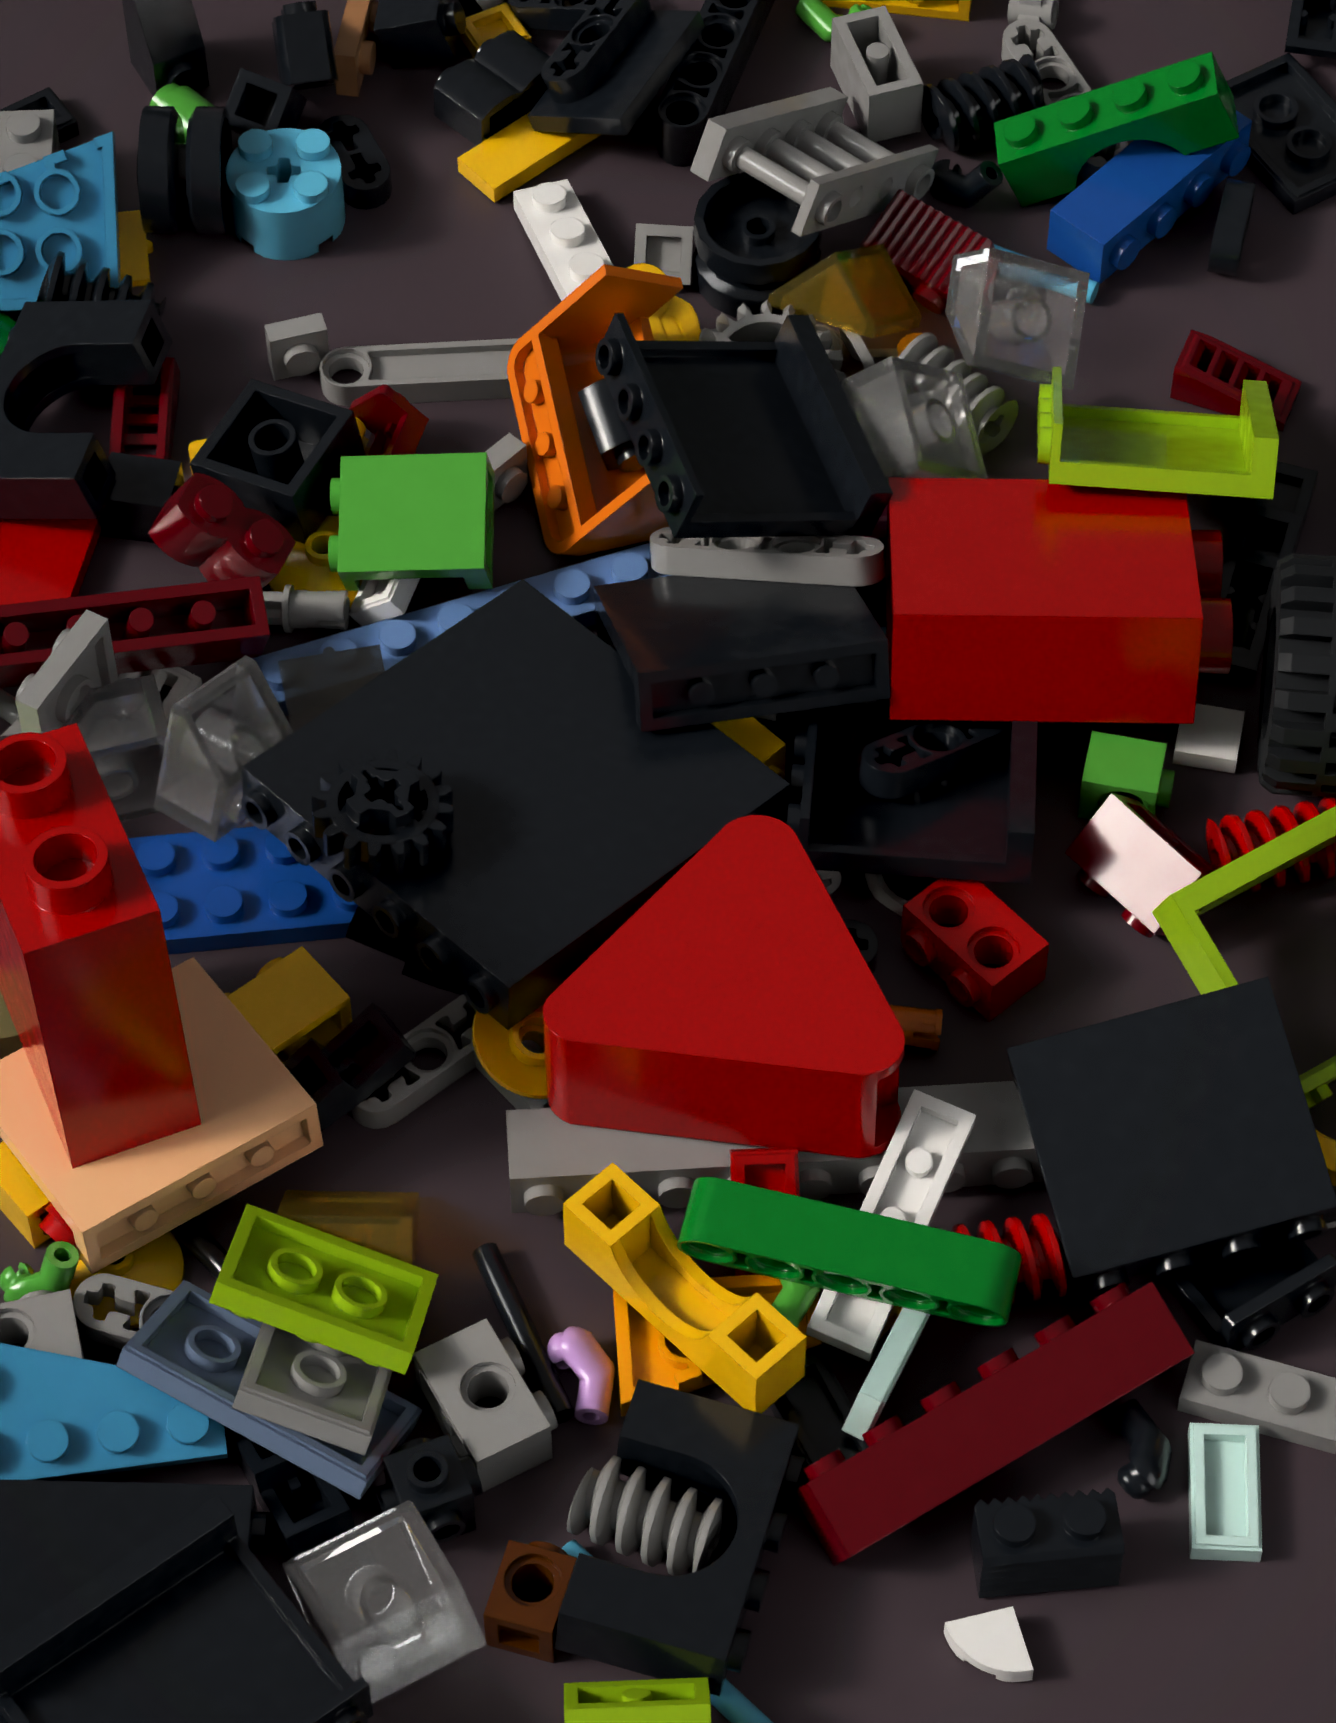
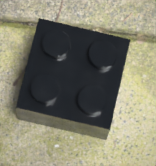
M251 379L192 459L190 466L193 474L195 472L206 474L227 485L237 494L246 508L256 509L271 516L288 530L295 541L305 544L307 538L317 531L331 511L330 482L331 478H340L341 456H366L354 411Z

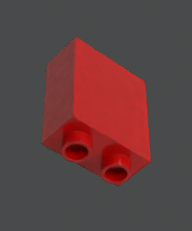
M888 477V483L893 492L887 504L884 580L886 636L889 640L890 720L1194 724L1198 674H1229L1233 649V612L1231 599L1220 598L1223 574L1221 531L1191 530L1186 493L1049 484V479Z
M77 723L42 734L34 732L19 733L0 741V991L72 1169L201 1125L161 912Z

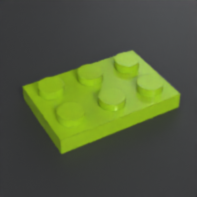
M247 1203L208 1303L230 1310L239 1317L254 1319L290 1332L304 1341L319 1343L355 1356L369 1365L384 1367L405 1375L413 1357L439 1274Z

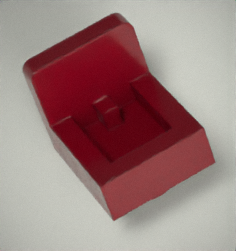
M383 384L352 401L349 410L354 411L355 417L359 418L364 423L365 428L372 433L365 448L366 456L418 454L416 448L429 418L410 404L402 394Z

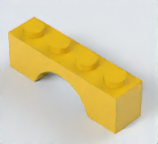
M613 1162L563 1203L564 1245L743 1409L762 1414L805 1376L807 1336L758 1292L752 1296L744 1297L728 1291L709 1277L689 1255L680 1251L677 1247L678 1240L668 1225L660 1204Z

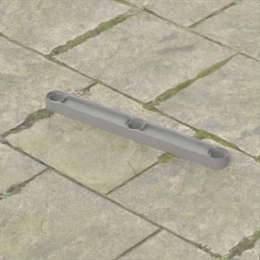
M816 324L815 330L817 333L830 330L833 340L829 350H841L842 353L843 341L840 334L831 327ZM519 338L336 348L328 352L320 362L321 389L323 395L330 402L341 406H350L352 401L383 384L402 394L409 403L512 398L507 375V364L511 349ZM343 369H354L362 374L359 380L349 384H341L331 378L334 373Z

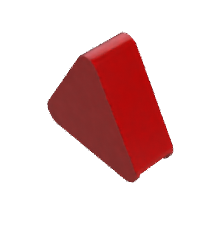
M748 815L726 824L546 999L543 1006L547 1100L553 1113L569 1124L768 1148L797 1147L798 1151L866 1158L887 1150L901 1119V1110L898 1104L899 1065L902 1062L905 1049L903 1029L796 833L789 825L774 817Z

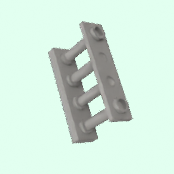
M827 87L709 118L690 171L707 182L741 172L756 178L801 205L791 232L802 237L882 212L899 189H903L907 194L913 195L917 200H920L927 193L934 180L935 172L932 167L939 149L928 144L894 154L844 125L842 113L848 96L832 87Z

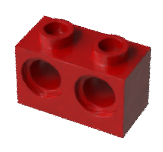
M939 878L903 905L901 942L908 956L918 965L930 967L946 982L950 993L961 1005L965 1007L972 1006L988 1022L1045 979L1049 942L981 881ZM940 924H952L955 927H943ZM985 964H995V965H998V966H1000V967H999V968H989V967H986V966H984V965H985Z

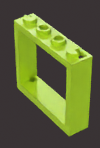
M1336 806L1172 893L1152 911L1201 995L1239 984L1198 916L1335 843ZM1336 1055L1299 1076L1309 1109L1333 1095L1328 1084L1336 1080Z

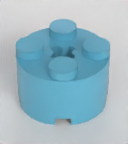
M278 128L267 131L250 129L239 137L238 147L231 154L226 166L231 223L237 238L240 241L243 238L252 244L255 253L274 260L307 258L318 253L319 244L333 236L334 241L343 230L346 214L341 162L338 153L330 144V138L326 132L315 128L306 130Z

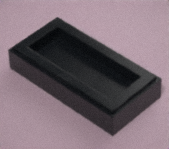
M818 1349L806 1354L805 1376L770 1406L775 1418L800 1424L795 1452L806 1454L804 1468L840 1448L846 1460L868 1448L865 1440L862 1441L841 1430L852 1405L822 1351Z

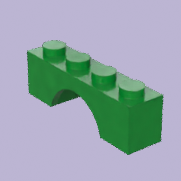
M1212 51L994 122L998 165L1022 207L1075 190L1077 176L1084 163L1098 151L1113 144L1131 140L1156 141L1169 145L1183 155H1187L1239 138L1234 96Z

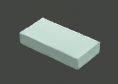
M902 1308L841 1429L842 1431L863 1441L862 1435L874 1428L930 1316L929 1313Z
M1190 1422L1187 1433L1190 1559L1260 1562L1263 1551L1259 1425Z

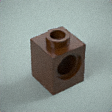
M509 1540L483 1614L486 1645L554 1663L558 1649H555L558 1613L577 1558L569 1556L563 1549L548 1542L533 1541L529 1544ZM530 1588L543 1589L550 1594L544 1600L535 1603L525 1602L517 1597L521 1592Z

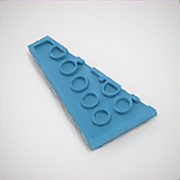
M113 131L93 138L94 140L74 148L52 153L36 162L9 172L4 171L0 173V313L21 312L25 302H37L46 271L59 251L65 253L66 271L72 272L79 261L84 259L88 262V279L94 280L102 268L107 267L110 268V286L116 288L121 282L115 133Z
M0 1343V1480L56 1481L228 1458L224 1425L127 1373L116 1365Z

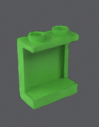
M487 452L341 456L340 478H331L330 482L332 514H339L338 535H330L328 561L330 571L338 573L346 590L359 591L360 580L463 577L468 589H493L495 473Z

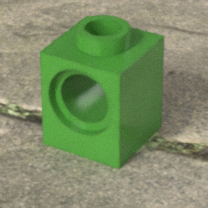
M1092 731L1082 777L1077 817L1091 820L1111 793L1137 799L1154 815L1157 806L1169 808L1175 771L1163 769L1167 744Z

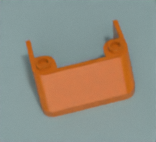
M604 264L520 337L511 349L507 364L508 381L521 439L527 445V467L543 539L547 548L552 553L583 556L650 541V535L656 530L669 527L664 513L657 507L655 493L644 467L631 472H623L619 469L607 470L599 453L578 392L604 379V376L598 372L595 354L597 345L604 338L615 313H624L636 341H655L649 317L683 289L682 280L679 277Z

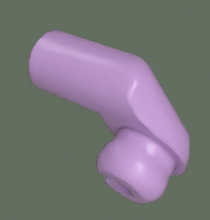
M567 1327L564 1332L555 1333L549 1339L547 1345L548 1357L552 1363H556L559 1369L571 1368L580 1380L574 1413L575 1418L582 1423L590 1425L604 1424L609 1418L615 1377L614 1363L590 1331L581 1327Z

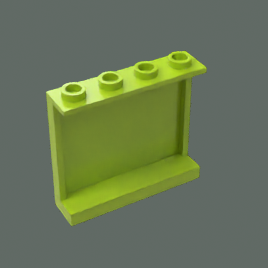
M1062 367L1052 368L1051 384L1039 385L1037 464H1048L1049 484L1273 499L1279 435L1267 381L1243 380L1240 416L1063 404Z

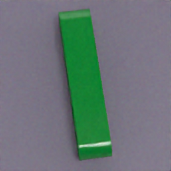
M700 1177L694 1180L677 1243L680 1251L702 1261L989 1327L1004 1326L1008 1322L1022 1262V1256L1017 1250L998 1242L715 1177Z

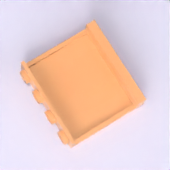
M194 957L171 969L201 1125L72 1168L24 1048L0 1059V1137L71 1228L80 1255L79 1258L92 1274L324 1146L316 1102Z

